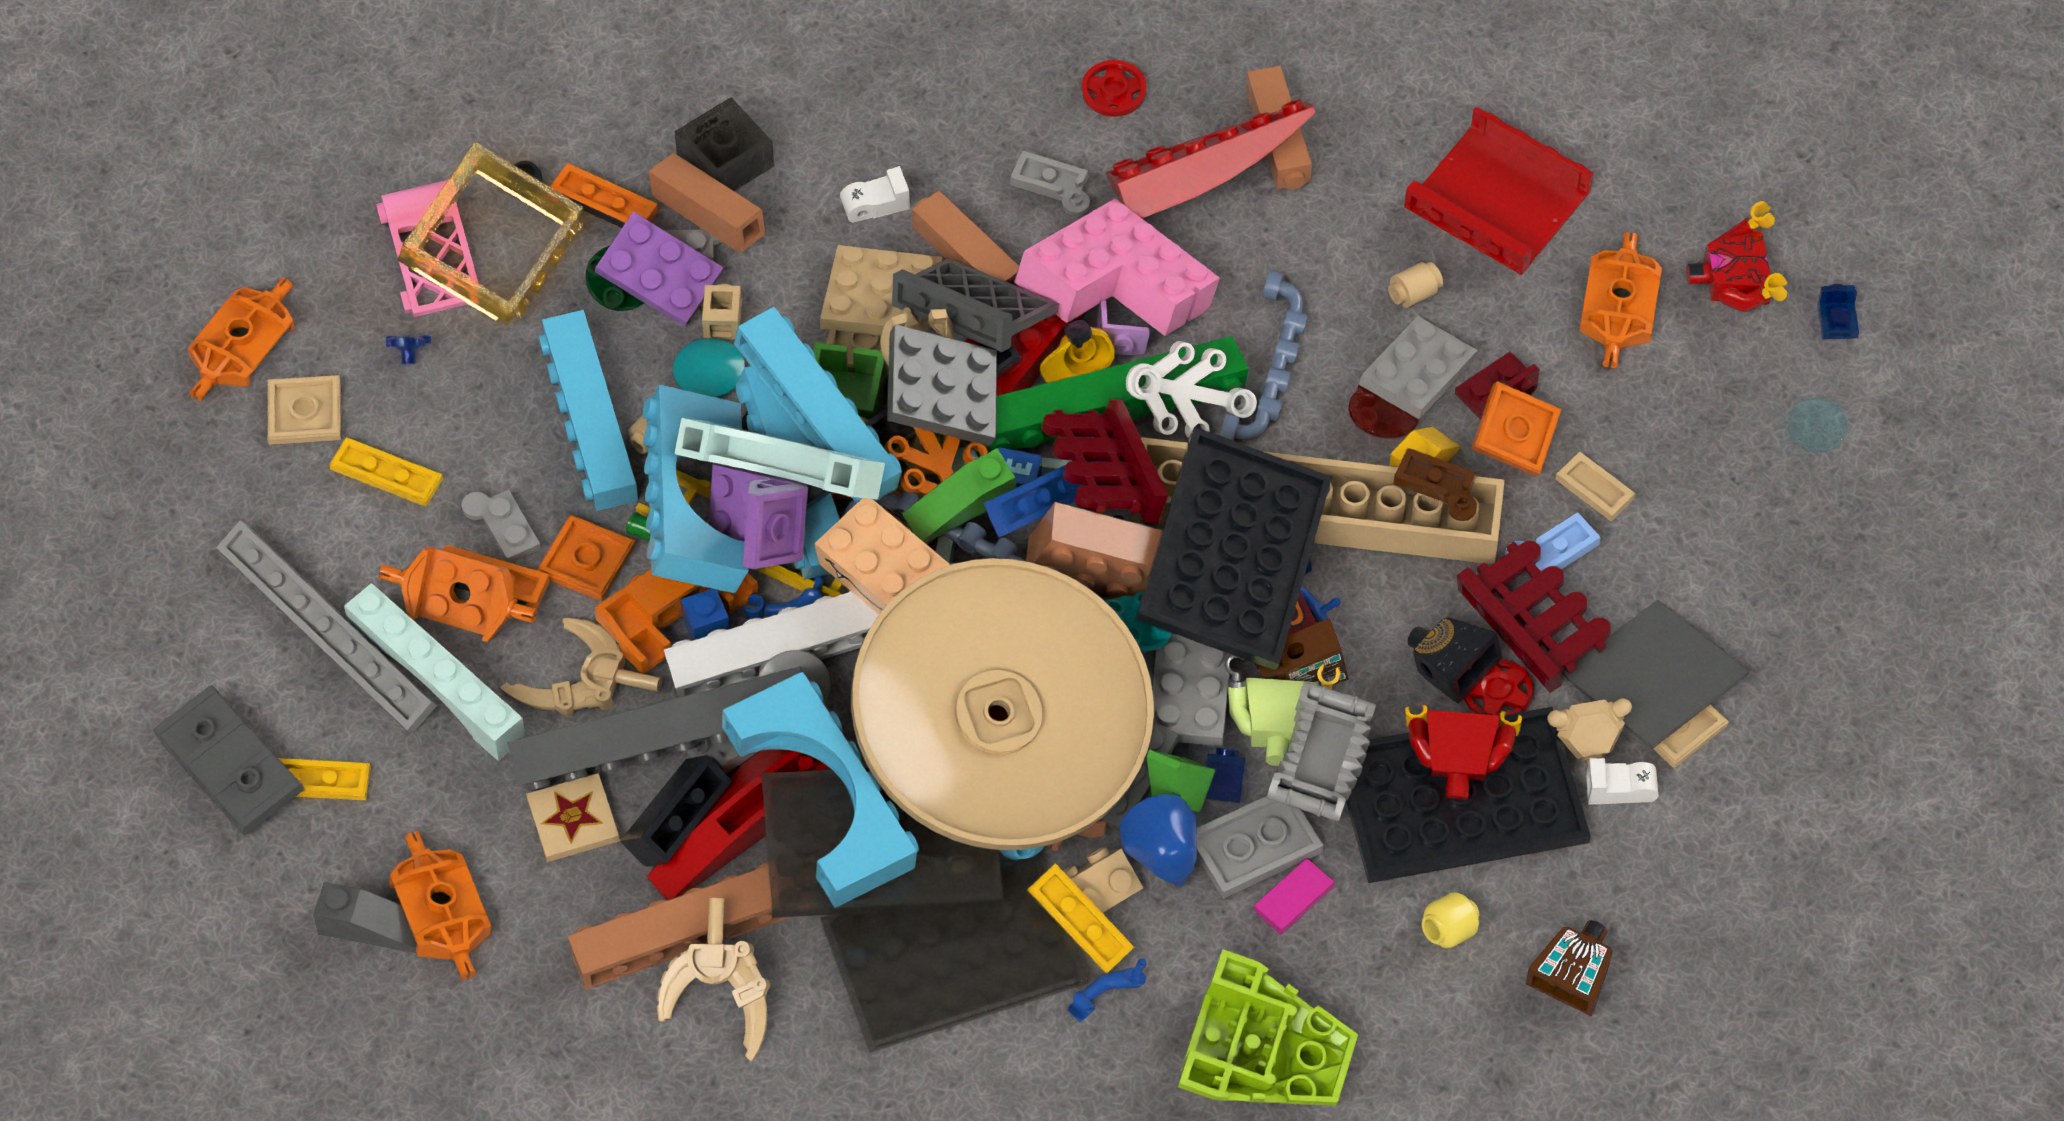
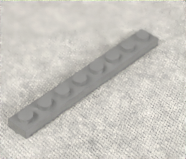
M240 520L216 547L407 731L414 733L438 706L246 523Z

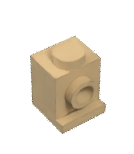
M728 284L705 285L702 314L704 338H736L741 320V286H731Z

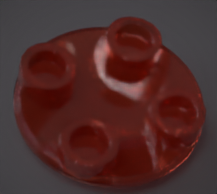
M1358 385L1357 391L1349 401L1348 411L1354 424L1365 433L1378 438L1394 439L1403 437L1411 433L1419 422V419L1360 385Z

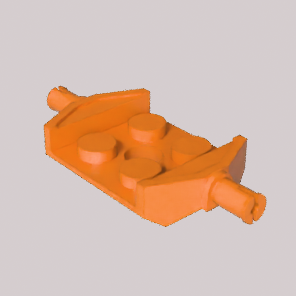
M1630 232L1624 233L1620 251L1603 250L1591 258L1579 331L1604 345L1605 354L1602 363L1604 367H1609L1610 359H1612L1611 368L1618 367L1619 352L1622 348L1647 343L1651 340L1662 267L1654 258L1637 254L1636 246L1639 237L1636 233L1632 234L1631 241H1629ZM1623 288L1628 290L1631 295L1626 298H1620L1613 291Z
M282 277L271 292L267 290L261 292L247 287L234 290L187 348L189 357L199 369L201 375L200 380L189 391L192 398L195 399L197 397V400L201 402L209 390L217 384L244 387L250 385L251 374L287 330L293 331L295 328L290 313L281 302L293 288V284L288 279L285 280ZM243 327L249 330L242 337L231 335L234 329Z
M427 546L422 549L408 568L401 570L383 564L379 571L382 572V574L378 575L380 580L393 582L402 587L406 612L411 619L415 620L420 616L483 635L482 641L485 642L490 641L502 629L508 619L516 618L533 624L537 617L535 616L538 611L537 608L517 604L518 599L514 598L513 578L507 568ZM457 582L465 583L469 587L470 597L467 601L461 600L455 595L454 586Z
M414 831V837L411 832L404 838L411 852V857L400 862L390 873L389 886L391 889L395 888L417 943L416 954L419 957L452 959L456 964L461 980H467L466 975L471 979L476 975V971L470 960L469 953L491 934L492 927L462 854L451 849L431 851L430 848L426 849L420 832ZM442 892L449 895L451 900L446 904H438L431 899V896Z

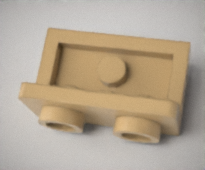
M1104 846L1086 857L1089 862L1079 869L1073 865L1063 870L1102 913L1143 889L1122 848L1108 850Z

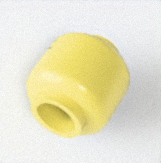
M1457 892L1449 893L1429 903L1424 910L1422 919L1423 932L1430 942L1443 948L1455 947L1469 940L1478 932V907L1465 895Z

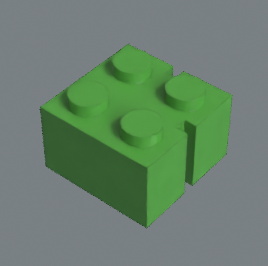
M815 342L813 352L817 363L824 371L832 374L837 388L844 398H849L855 404L858 416L869 420L880 412L887 379V364L882 357V352L854 347V373L848 372L847 346Z

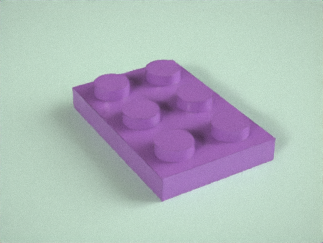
M633 212L596 266L595 272L668 318L686 327L704 300L705 285H714L722 274L724 267Z

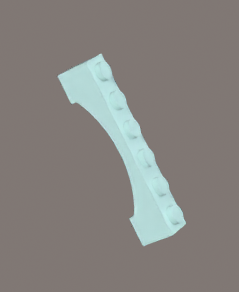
M681 418L674 453L697 460L773 475L851 497L876 500L879 497L885 463L709 421Z
M372 583L344 605L347 620L380 651L399 662L423 682L459 719L473 736V739L496 760L500 761L509 753L507 742L526 737L523 718Z

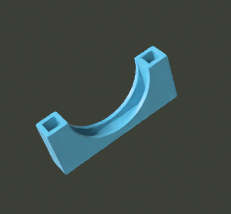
M659 384L653 397H648L643 407V418L647 419L643 443L644 446L648 447L644 472L649 475L645 501L649 502L650 506L646 520V529L650 531L647 558L651 559L652 575L736 593L749 571L747 567H743L744 542L714 529L690 507L680 490L676 476V462L685 456L674 453L681 418L709 421L742 429L741 403Z
M802 671L723 709L722 728L740 757L768 749H785L801 752L826 764L845 784L854 808L852 825L841 843L833 851L817 861L816 869L817 881L834 908L914 869L919 847L913 834L910 831L905 832L901 827L899 814L891 801L886 802L880 794V785L872 772H866L861 764V755L853 741L847 742L842 734L841 722L834 711L828 712L819 686L814 681L810 683Z

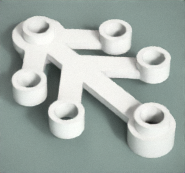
M1177 341L1171 346L1170 354L1153 366L1146 363L1133 366L1126 377V388L1134 398L1146 401L1154 415L1153 426L1157 432L1170 435L1178 427L1176 416L1168 413L1159 393L1169 394L1186 422L1185 434L1188 438L1197 424H1200L1201 429L1210 432L1208 423L1201 420L1190 399L1224 406L1229 414L1240 418L1252 415L1257 405L1255 395L1247 389L1234 388L1229 392L1194 385L1212 371L1223 369L1226 364L1224 352L1209 348L1204 351L1199 363L1175 380L1164 379L1162 377L1176 366L1188 364L1194 358L1195 351L1193 346L1183 341ZM1185 347L1186 354L1180 359L1178 356L1179 349ZM1216 353L1218 360L1217 363L1212 366L1210 364V358L1213 354ZM1144 375L1146 382L1142 387H1139V378ZM1237 396H1240L1241 403L1238 407L1235 408V398ZM1168 417L1169 426L1166 429H1163L1162 421L1164 418Z

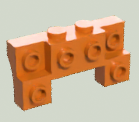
M650 569L642 575L633 577L624 588L594 607L596 620L619 643L620 651L640 673L645 674L666 659L664 649L671 648V642L660 631L683 616L681 599L712 588L653 576ZM749 573L745 576L736 593L717 590L725 610L731 614L746 604L750 595H759L758 582Z

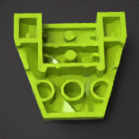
M1222 949L1194 1025L1181 1066L1177 1087L1218 1101L1336 1106L1358 1034L1319 1005L1313 1008L1297 996L1298 990L1290 984L1284 987L1267 974L1269 969L1260 962Z

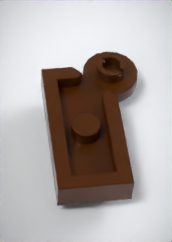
M1407 448L1394 475L1393 484L1447 503L1448 513L1455 520L1468 521L1476 514L1477 502L1469 494L1475 482L1476 472Z

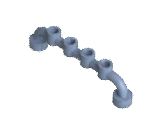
M1273 270L1269 271L1262 297L1276 301L1278 294L1288 299L1289 307L1255 420L1250 425L1238 424L1240 417L1226 413L1219 435L1230 440H1234V438L1243 440L1257 438L1265 431L1269 420L1277 422L1283 402L1276 400L1278 391L1286 392L1291 372L1284 371L1286 363L1294 364L1300 344L1293 342L1295 334L1303 335L1308 315L1302 313L1303 298L1300 292L1293 285L1282 281L1283 273Z
M904 491L900 498L887 494L875 502L881 507L892 510L899 519L905 521L902 513L919 501L920 498L914 493ZM855 501L849 503L842 516L856 505ZM968 522L964 529L957 526L938 536H945L955 541L966 552H977L989 559L1025 561L1016 555L1018 547L1009 539L1000 538L997 544L994 545L984 540L986 531L973 522Z

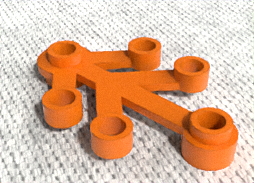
M914 427L926 453L909 447L907 440L901 436H893L885 444L884 449L888 454H893L897 460L905 461L937 474L941 483L954 474L951 467L960 438L946 435L941 448L934 432ZM976 442L969 444L963 451L964 465L975 460L971 456L970 450L978 451L981 457L987 454L986 447ZM891 444H898L902 449V453L894 452ZM916 468L907 470L900 481L902 488L906 492H917L922 495L928 494L938 486V484L925 480L923 472ZM908 476H914L918 481V486L911 485L908 481Z

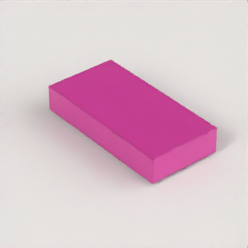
M1306 858L1254 905V911L1282 935L1334 888V881Z

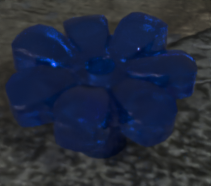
M430 335L386 337V347H395L401 350V364H416L415 349L431 343Z

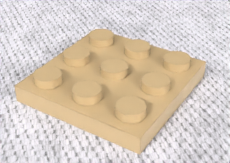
M838 245L821 313L820 329L882 335L885 323L891 317L903 314V310L892 306L893 274L902 269L917 274L941 262L942 257ZM913 315L920 326L928 333L929 321Z

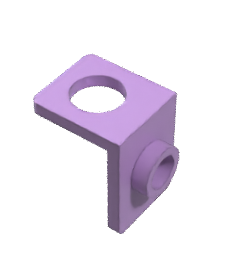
M1101 300L1095 327L1100 328L1109 335L1108 337L1115 348L1114 354H1145L1150 335L1149 328L1108 324L1106 300Z

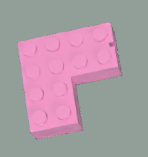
M1113 199L1026 249L1014 283L1025 290L1057 302L1058 313L1056 315L1066 323L1100 304L1101 300H1106L1113 296L1166 336L1183 326L1186 320H1193L1211 306L1220 277L1140 218L1117 199Z

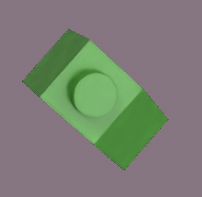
M1149 750L1147 763L1152 797L1161 794L1178 795L1187 802L1192 811L1201 812L1215 769L1184 757Z

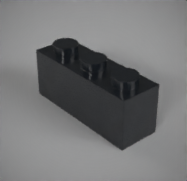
M708 755L685 759L622 837L620 842L646 867L667 864L731 784L732 780Z

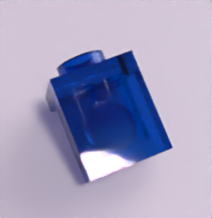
M1832 284L1821 287L1817 306L1822 339L1858 338L1859 328L1855 307L1856 285Z
M1216 748V754L1208 753L1206 766L1215 769V773L1205 799L1240 804L1245 758L1238 757V750Z

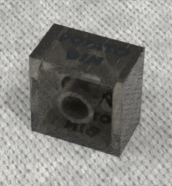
M732 97L674 131L677 155L733 191L774 167L772 140Z

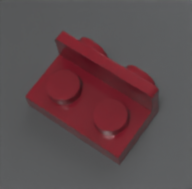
M1510 351L1457 386L1455 394L1481 420L1492 385L1498 381L1531 396L1538 387L1540 369L1535 364L1526 368Z

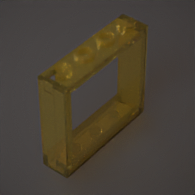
M474 142L403 243L397 261L494 320L508 326L514 316L520 319L530 304V300L526 298L531 290L538 293L548 277V274L544 273L548 265L551 264L556 267L566 250L562 247L565 240L568 238L573 241L583 226L582 223L578 222L583 207ZM476 173L561 224L509 302L423 250Z

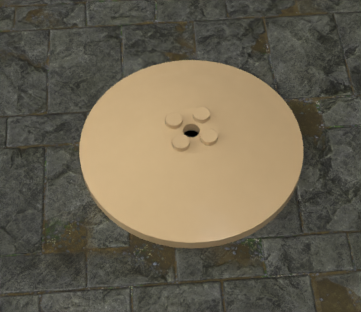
M991 558L952 564L919 578L903 589L881 611L869 629L858 654L851 686V713L857 742L867 766L879 785L904 812L920 824L954 841L975 847L995 850L1031 849L1054 844L1089 828L1103 818L1128 791L1142 766L1152 735L1154 701L1151 679L1141 650L1125 623L1101 597L1073 578L1045 566L1013 559ZM993 705L1002 706L1008 712V718L1004 721H996L990 717L988 709Z

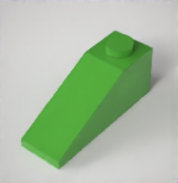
M998 448L964 465L904 511L902 517L911 532L926 543L987 511L984 505L985 502L1016 488L1015 476Z

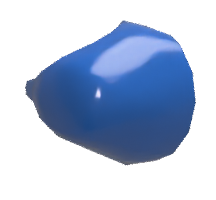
M1161 794L1146 798L1133 806L1120 822V840L1123 852L1139 861L1157 877L1168 883H1173L1177 887H1182L1186 884V879L1193 872L1197 859L1196 815L1187 802L1178 795Z

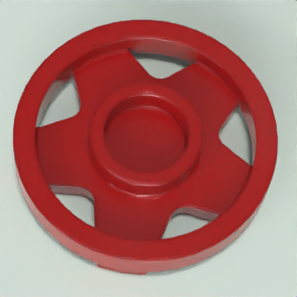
M1107 60L1095 64L1086 72L1082 80V96L1089 108L1101 115L1111 117L1124 116L1138 109L1145 100L1146 80L1136 66L1121 60ZM1106 70L1105 76L1095 77L1097 73ZM1123 70L1129 72L1134 77L1126 78ZM1088 90L1096 94L1094 100L1089 95ZM1140 91L1138 97L1134 100L1132 95Z
M1501 659L1464 697V700L1474 714L1500 716L1504 706L1515 708L1512 711L1506 712L1505 715L1525 712L1532 701L1533 685L1525 668L1511 661ZM1499 667L1506 668L1508 670L1503 671ZM1523 682L1526 686L1527 694L1519 689ZM1472 698L1481 699L1483 701V709L1477 706Z

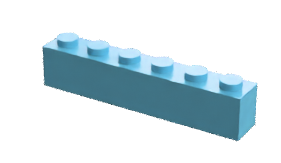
M772 307L739 325L734 345L810 444L815 447L885 463L878 500L896 490L902 473L897 458L885 451L880 444L876 431L871 426L865 425L858 416L855 404L849 398H844L838 390L832 374L821 368L816 361L811 347L806 343L803 344L797 337L790 320L786 316H781L776 308ZM852 497L856 504L862 499L858 497Z
M584 310L543 319L544 334L538 335L542 355H550L552 363L546 364L551 385L558 383L560 388L559 392H555L559 412H567L569 420L563 422L568 442H576L577 450L572 451L577 472L584 470L586 479L581 480L585 500H593L596 511L638 501L636 481Z
M751 366L745 367L739 381L736 383V393L741 404L745 403L748 412V430L811 445ZM831 493L806 509L803 560L793 562L796 569H801L804 580L830 574L819 564L814 543L840 520Z

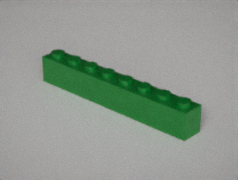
M1233 336L1194 345L1195 354L1193 360L1188 364H1179L1162 377L1175 380L1199 363L1202 354L1209 348L1224 352L1226 364L1223 369L1212 371L1194 384L1196 386L1229 392L1234 388L1244 389L1249 367ZM1185 348L1179 349L1178 352L1179 358L1182 359L1186 354ZM1170 352L996 396V438L990 446L984 445L987 453L996 448L999 450V447L1010 450L1024 447L1033 448L1043 442L1060 438L1061 436H1050L1041 429L1044 416L1052 414L1053 410H1062L1064 414H1087L1088 410H1097L1098 414H1104L1109 400H1123L1132 421L1153 414L1145 400H1140L1130 395L1126 388V377L1133 366L1140 363L1153 366L1170 354ZM1216 353L1213 354L1210 358V364L1212 366L1215 365L1218 360ZM1144 375L1139 378V387H1142L1146 382ZM1159 393L1168 412L1177 408L1169 394ZM1190 399L1193 405L1203 403L1201 401ZM975 450V452H976V454H977V456H978V458H979V457H980V454L978 453V451Z

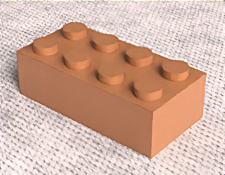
M1054 502L1028 537L1026 562L1045 566L1063 573L1085 585L1094 593L1105 595L1109 599L1135 596L1136 593L1144 591L1162 530Z

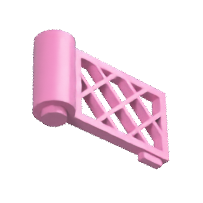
M450 179L381 195L382 202L377 203L376 208L380 223H388L406 287V291L400 292L405 313L413 312V316L417 317L483 301ZM454 222L455 230L449 239L434 233L439 224ZM415 231L422 236L413 248L401 242L399 234ZM428 239L443 245L436 258L421 252ZM457 239L459 240L460 245L455 243ZM450 249L463 255L464 259L457 269L442 262ZM404 252L409 254L407 258H405ZM415 258L430 264L422 277L410 272L408 269ZM437 268L452 275L444 288L429 281ZM466 268H467L468 275L465 274V273H463ZM460 279L471 284L473 293L458 296L450 292L456 281ZM412 281L417 283L415 288H413ZM424 287L439 294L433 303L418 306L416 297Z

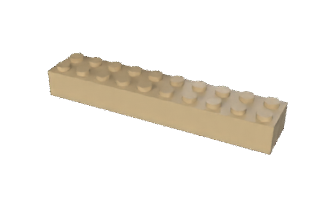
M1141 437L1168 494L1159 522L1146 524L1163 525L1188 443ZM1265 452L1332 477L1314 540L1316 544L1485 564L1495 563L1505 481L1503 479L1476 476L1469 493L1477 502L1476 514L1468 521H1458L1449 515L1447 503L1393 484L1394 475L1398 467ZM1131 513V522L1144 523L1140 513Z

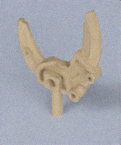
M568 617L563 618V628L582 639L592 651L586 657L581 667L580 676L582 681L570 685L569 681L552 684V689L531 688L519 683L510 685L507 682L500 686L502 691L526 706L542 710H556L565 717H571L574 715L575 710L586 707L588 709L599 707L604 711L610 710L614 705L612 696L618 683L659 692L662 678L624 670L623 668L626 663L625 655L620 651L618 642L600 624L596 625L595 622Z
M709 898L707 944H690L687 951L680 953V957L676 956L669 963V969L664 971L660 981L662 985L658 989V1020L666 1022V1019L672 1018L674 1007L680 995L695 978L701 982L713 985L724 983L728 980L735 989L731 992L738 1007L744 1010L745 1037L743 1045L747 1049L745 1056L752 1062L761 1048L766 1032L767 1004L765 996L770 988V982L768 979L762 978L756 966L758 962L754 956V947L751 943L739 941L735 945L722 944L725 899Z

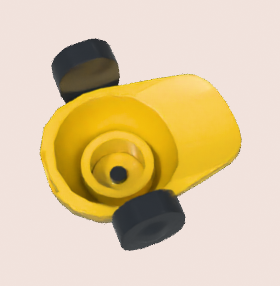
M1084 320L1074 321L1062 328L1065 336L1061 339L1059 347L1041 363L1040 373L1044 380L1050 383L1110 367L1114 360L1115 348L1108 337L1109 335L1100 328L1090 327Z

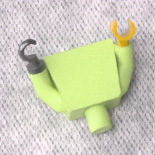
M1230 654L1224 662L1225 670L1232 675V678L1228 679L1230 716L1240 732L1250 736L1251 747H1266V762L1272 766H1279L1291 743L1290 740L1296 723L1294 721L1297 712L1295 708L1304 681L1241 678V670H1234L1229 667V662L1233 658L1239 657ZM1323 664L1318 669V679L1322 683L1321 687L1326 686L1327 689L1332 690V686L1341 677L1340 669L1336 668L1335 679L1328 682L1322 676L1325 664Z

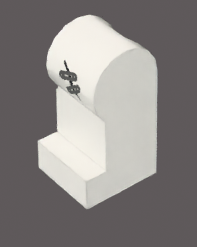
M900 166L888 169L887 176L865 183L855 182L849 184L840 192V198L846 215L852 223L910 209L909 189Z
M1605 758L1589 759L1586 772L1588 805L1653 802L1659 797L1657 771L1653 764L1636 762L1626 765V763H1605Z

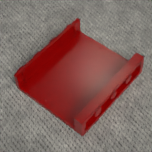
M1475 107L1473 109L1471 127L1425 182L1420 184L1413 180L1407 187L1404 208L1522 275L1591 192L1593 172L1589 171L1584 165L1573 162L1559 154L1553 147L1545 146L1534 140L1526 132L1504 123L1496 115Z

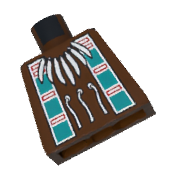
M1330 618L1287 636L1280 664L1276 670L1262 665L1258 666L1263 679L1317 682V685L1321 686L1322 683L1318 679L1317 672L1325 664L1322 676L1326 681L1330 682L1335 679L1337 667L1341 672V677L1337 683L1349 680L1342 649Z
M1593 920L1587 921L1581 933L1570 927H1563L1530 965L1526 985L1592 1017L1613 952L1609 946L1602 943L1608 933L1607 929L1601 923Z

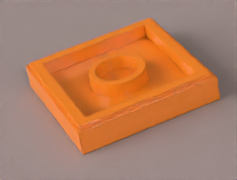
M1497 381L1492 385L1471 449L1523 472L1538 476L1541 473L1562 409Z
M570 514L537 571L549 574L550 581L602 602L636 546V542L634 539Z

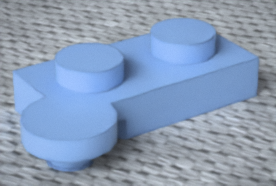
M1577 512L1536 539V543L1541 548V558L1535 565L1540 571L1549 566H1556L1562 570L1599 546L1601 537ZM1514 541V542L1519 546V545L1522 544L1524 541Z

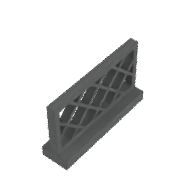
M950 258L917 274L903 269L893 274V307L901 310L909 307L912 315L929 321L928 315L931 309H946L955 333L1000 352L1011 348V336L1058 313L1057 302Z

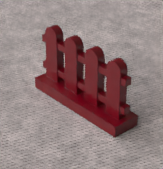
M1109 400L1104 414H1098L1097 410H1088L1087 414H1064L1062 410H1053L1052 414L1044 416L1041 424L1042 431L1050 436H1061L1054 442L1052 448L1053 455L1062 460H1072L1065 466L1063 472L1064 479L1072 484H1083V486L1078 487L1074 497L1077 505L1082 508L1094 509L1096 513H1104L1106 509H1129L1130 513H1140L1144 523L1159 522L1168 494L1123 400ZM1075 436H1094L1095 438L1075 437ZM1086 460H1106V461H1086ZM1097 484H1117L1118 486H1097Z
M1513 541L1507 546L1508 554L1489 567L1485 563L1478 566L1477 572L1479 574L1477 576L1469 567L1457 575L1458 591L1546 690L1551 693L1562 686L1561 672L1566 670L1570 675L1577 670L1575 662L1593 649L1601 653L1607 648L1605 641L1610 637L1611 627L1610 623L1604 618H1595L1588 623L1581 616L1587 610V598L1584 594L1572 592L1564 597L1558 591L1564 584V573L1559 567L1549 566L1543 571L1539 570L1535 565L1541 558V548L1535 541H1525L1518 546ZM1526 571L1531 579L1511 593L1505 585ZM1496 592L1502 600L1499 601L1493 594ZM1549 597L1555 604L1534 618L1528 611ZM1519 618L1525 626L1522 627L1516 619ZM1570 623H1573L1578 630L1557 644L1552 636ZM1542 644L1548 652L1545 653L1539 645Z

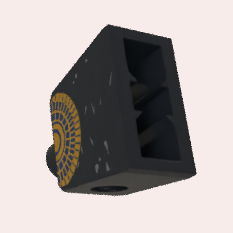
M1449 617L1443 618L1430 632L1417 626L1410 632L1408 637V645L1414 648L1413 655L1418 672L1429 683L1458 704L1503 658L1497 633Z

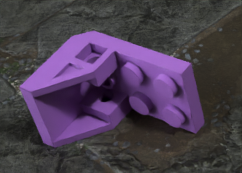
M713 464L708 524L719 532L744 542L743 567L759 569L803 560L808 486L805 483L723 464Z

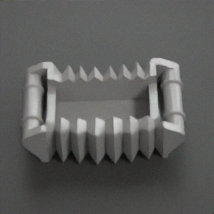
M1304 681L1295 708L1297 712L1294 721L1296 723L1291 736V743L1289 744L1288 751L1284 754L1283 761H1280L1278 772L1274 773L1266 798L1283 803L1285 806H1292L1302 811L1314 813L1318 817L1323 816L1339 822L1345 801L1349 799L1351 789H1354L1357 782L1356 777L1360 776L1363 769L1361 764L1364 763L1367 755L1365 752L1370 744V741L1367 739L1371 731L1369 724L1376 704L1358 699V696L1352 697L1327 689L1326 686L1321 687Z

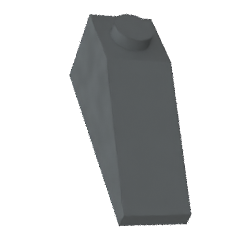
M328 882L323 883L313 914L318 935L416 953L417 943L400 904L360 888Z

